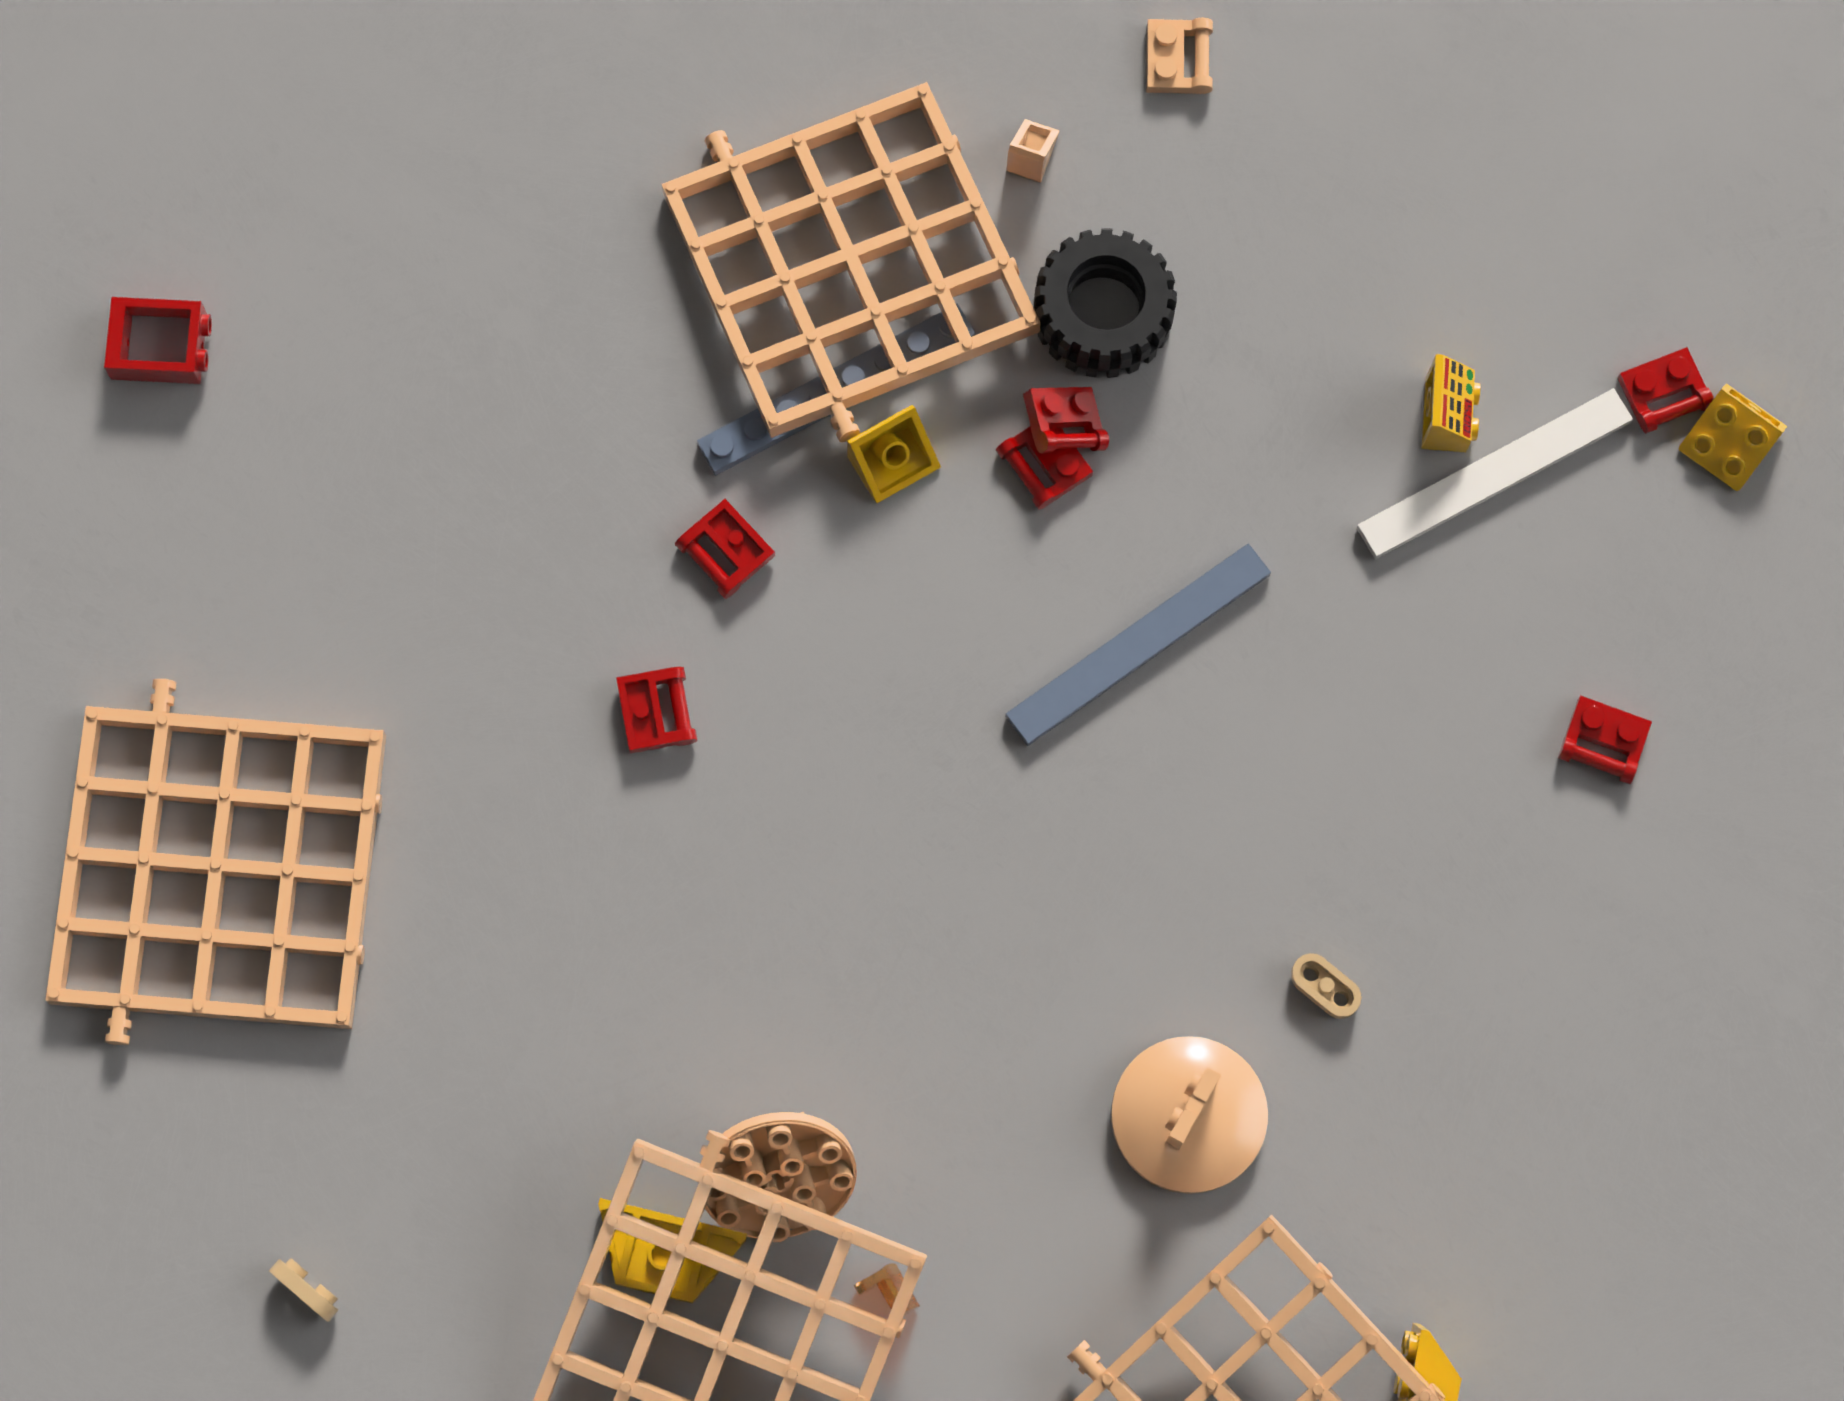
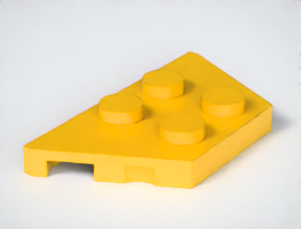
M600 1198L598 1205L603 1222L611 1200ZM627 1204L623 1212L678 1235L685 1218ZM699 1222L692 1241L733 1257L746 1242L747 1233ZM616 1230L608 1250L615 1284L655 1294L672 1252ZM685 1258L670 1298L693 1304L720 1271Z

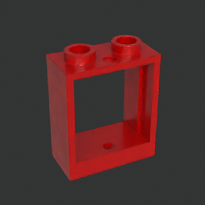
M111 297L104 368L110 379L200 384L201 373L208 370L209 356L208 350L204 349L205 337L211 336V314H207L201 301ZM132 317L190 318L186 363L128 360Z

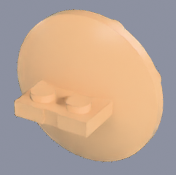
M1177 1037L1167 1039L1147 1048L1127 1066L1113 1095L1111 1122L1117 1146L1135 1172L1148 1182L1162 1189L1177 1193L1195 1194L1221 1188L1246 1171L1258 1155L1264 1142L1268 1125V1109L1265 1093L1257 1075L1240 1055L1227 1046L1209 1039Z
M804 1112L770 1113L742 1121L722 1134L730 1139L731 1143L729 1147H723L722 1152L726 1155L723 1162H717L715 1167L717 1171L832 1217L844 1207L852 1195L857 1178L856 1162L852 1147L837 1128L822 1119L806 1115ZM715 1188L712 1189L705 1207L707 1213L720 1226L747 1233V1237L757 1239L769 1211ZM782 1216L772 1242H782L788 1237L817 1229Z

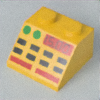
M1435 354L1425 377L1421 449L1466 453L1471 441H1476L1478 437L1479 419L1473 418V405L1479 404L1481 387L1480 383H1474V369L1442 354Z

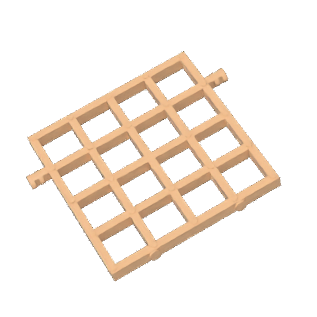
M927 82L733 157L734 150L731 144L727 143L728 137L725 131H715L709 134L704 141L707 148L711 150L710 155L713 161L718 163L662 184L666 202L771 438L832 415L830 422L833 429L838 430L836 436L839 442H847L859 435L860 430L857 424H852L854 422L853 414L851 411H846V408L1040 332V320L1019 278L1017 263L1013 257H1009L961 155L958 138L955 134H951ZM921 107L938 145L890 163L873 126ZM858 132L875 169L826 187L810 150ZM795 156L811 190V194L762 212L746 175ZM948 164L965 202L917 220L899 182ZM732 180L748 218L698 237L682 199ZM884 188L901 227L853 245L836 207ZM821 213L838 251L789 270L772 232ZM974 221L992 260L943 278L926 239ZM758 238L774 276L724 295L708 256ZM911 246L928 285L879 303L862 264ZM847 270L864 310L815 329L798 289ZM1002 279L1019 318L971 337L953 297ZM783 295L800 335L750 354L733 315ZM938 304L956 343L906 362L889 322ZM874 329L891 369L842 388L824 348ZM810 354L827 394L776 413L759 373Z
M159 678L153 679L152 688L155 689V693L151 694L150 703L153 704L152 711L86 706L45 1001L50 1005L112 1010V1017L108 1018L107 1022L110 1032L106 1034L105 1043L113 1045H129L130 1036H127V1031L131 1030L132 1021L129 1020L130 1011L352 1029L359 965L363 964L365 955L362 940L377 813L380 814L382 810L380 787L386 744L384 730L169 713L170 707L174 706L175 697L172 696V692L176 691L177 682ZM102 725L155 730L148 781L95 777ZM172 731L226 735L219 787L166 783ZM243 737L297 741L291 793L237 789ZM314 743L368 747L362 799L308 794ZM92 795L145 799L139 851L85 847ZM163 800L217 805L210 857L157 853ZM234 806L289 811L282 863L228 859ZM306 812L360 816L354 869L299 864ZM83 864L136 869L129 922L76 918ZM154 870L208 874L201 928L147 924ZM226 876L280 880L273 934L219 929ZM297 882L352 886L346 940L291 935ZM73 935L127 939L120 993L66 989ZM145 941L199 945L192 999L138 995ZM217 946L271 951L265 1005L210 1001ZM289 952L344 957L337 1011L282 1007Z
M708 1130L706 1139L709 1141L708 1146L702 1145L700 1154L703 1155L701 1164L637 1139L624 1167L533 1401L550 1400L562 1368L617 1390L613 1401H629L631 1396L642 1401H693L638 1379L658 1327L714 1349L694 1401L710 1400L727 1355L784 1377L775 1401H790L796 1383L840 1401H870L895 1337H900L906 1319H903L927 1255L715 1170L717 1162H723L726 1154L722 1152L723 1147H729L731 1143L730 1139L719 1132ZM644 1160L699 1182L679 1235L623 1213ZM713 1188L769 1210L748 1263L692 1241ZM782 1216L838 1238L818 1291L762 1269ZM616 1230L672 1252L651 1304L596 1282ZM851 1244L908 1266L888 1319L831 1297ZM685 1258L741 1280L721 1332L665 1310ZM754 1286L811 1308L791 1360L735 1338ZM589 1299L644 1321L624 1373L569 1351ZM824 1313L881 1336L860 1388L804 1366Z
M1270 1215L1110 1367L1106 1369L1099 1362L1100 1356L1096 1352L1092 1354L1088 1350L1090 1346L1085 1340L1067 1356L1072 1363L1076 1361L1080 1366L1078 1370L1083 1375L1086 1373L1094 1381L1073 1401H1094L1106 1389L1118 1401H1142L1120 1375L1160 1338L1202 1382L1184 1401H1205L1211 1394L1218 1401H1242L1225 1381L1266 1343L1308 1388L1295 1401H1343L1331 1387L1372 1349L1380 1355L1415 1393L1408 1401H1445V1396L1435 1384H1429L1332 1280L1333 1275L1322 1263L1319 1262L1317 1264L1273 1215ZM1268 1236L1311 1281L1271 1320H1268L1227 1276ZM1214 1287L1256 1331V1334L1216 1371L1174 1327ZM1320 1292L1363 1337L1322 1376L1310 1366L1279 1332Z

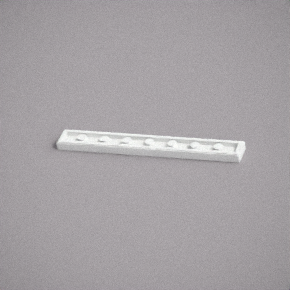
M1613 388L1357 525L1356 529L1376 560L1625 427L1632 422L1633 418Z

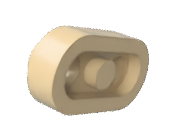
M1314 953L1305 954L1298 958L1293 965L1291 979L1294 986L1328 1015L1337 1019H1345L1357 1011L1362 999L1359 987L1324 957ZM1304 970H1314L1317 974V979L1315 981L1306 980L1303 975ZM1335 994H1343L1347 998V1004L1345 1006H1338L1334 1002Z
M292 1258L286 1263L279 1259L269 1270L271 1274L327 1322L339 1311L333 1305L338 1298L321 1283L314 1289L304 1280L308 1272Z

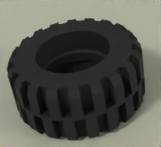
M1101 228L1100 235H1093L1090 229L1080 232L1079 240L1076 242L1072 237L1061 242L1060 251L1052 250L1046 258L1045 267L1040 268L1034 293L1033 305L1040 320L1038 337L1042 345H1050L1049 354L1056 361L1060 360L1061 357L1066 359L1065 367L1069 370L1076 372L1077 368L1080 367L1086 369V376L1094 378L1097 377V372H1106L1107 378L1118 377L1120 369L1124 368L1130 374L1139 370L1140 362L1143 361L1148 364L1154 359L1157 349L1163 348L1168 339L1177 303V292L1173 290L1175 279L1172 271L1165 270L1167 261L1162 254L1157 253L1153 256L1151 254L1153 245L1144 239L1140 244L1133 241L1134 234L1123 230L1122 236L1112 235L1113 228ZM1093 278H1111L1125 284L1132 290L1139 301V312L1133 321L1123 327L1110 330L1098 329L1085 324L1074 314L1070 307L1069 298L1073 289L1084 281Z

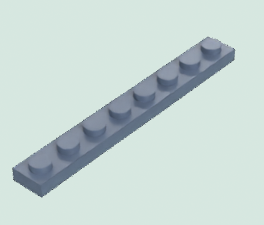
M957 303L956 306L970 336H975L976 333ZM942 312L895 336L906 362L956 343ZM881 344L833 369L843 388L891 369V366ZM820 376L774 399L772 404L776 413L825 395L827 392ZM757 408L698 439L697 445L716 476L826 417L771 438Z

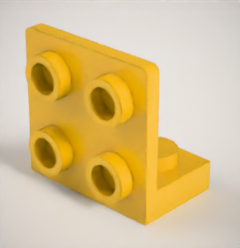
M1726 383L1679 445L1678 449L1735 491H1739L1788 426Z

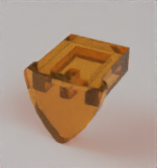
M889 1263L856 1283L854 1288L860 1296L878 1286L889 1307L892 1309L904 1277L895 1263ZM913 1294L904 1315L920 1307Z

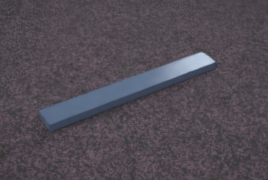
M1246 544L1008 711L1005 717L1027 746L1031 745L1268 578L1271 571L1250 544Z

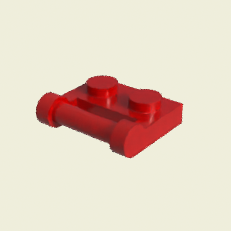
M1688 347L1621 372L1617 377L1645 434L1657 430L1658 425L1698 409L1705 411L1714 399L1712 392L1706 387ZM1689 388L1693 394L1689 398L1653 412L1647 406Z
M1092 387L1030 388L1023 393L1035 446L1039 453H1053L1056 449L1090 448L1092 451H1105L1108 448L1109 434L1102 428ZM1084 427L1085 433L1055 434L1050 428Z
M1031 426L1016 436L1006 439L995 449L1002 460L1007 459L1033 495L1032 501L1038 510L1045 508L1093 476V470L1077 448L1056 449L1053 453H1039L1035 446ZM1050 428L1055 434H1066L1062 428ZM1025 446L1054 485L1048 488L1044 487L1020 454V449Z
M723 499L675 542V546L682 553L687 552L718 586L717 591L724 599L731 597L742 584L775 557V551L726 499ZM706 535L737 569L731 576H728L698 543L701 537Z
M670 667L616 677L630 754L675 745L685 746L698 741L696 729L691 728L683 685V681L686 680L684 667ZM668 684L676 726L675 731L665 732L656 685Z
M1580 695L1561 745L1558 759L1569 762L1570 759L1616 775L1620 777L1619 781L1630 785L1636 774L1638 762L1652 721ZM1580 738L1627 755L1625 762L1576 745L1577 739Z

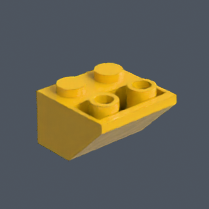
M1412 1322L1411 1331H1404L1401 1354L1405 1355L1406 1360L1429 1384L1433 1383L1441 1390L1445 1396V1401H1458L1462 1378L1430 1331L1421 1324ZM1396 1374L1393 1393L1398 1394V1401H1408L1415 1393Z

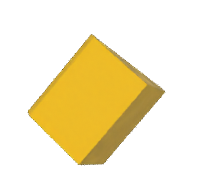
M913 405L847 441V457L876 503L883 501L941 468L920 417Z

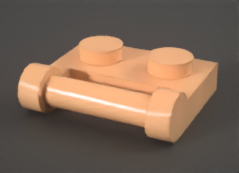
M1204 17L1193 20L1148 19L1146 93L1206 94L1212 92L1213 78L1209 76V35L1213 33V21ZM1184 36H1195V76L1192 78L1184 77Z

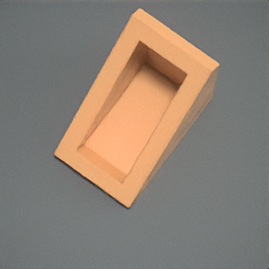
M1025 119L1010 144L1006 171L1041 183L1058 138L1059 130Z

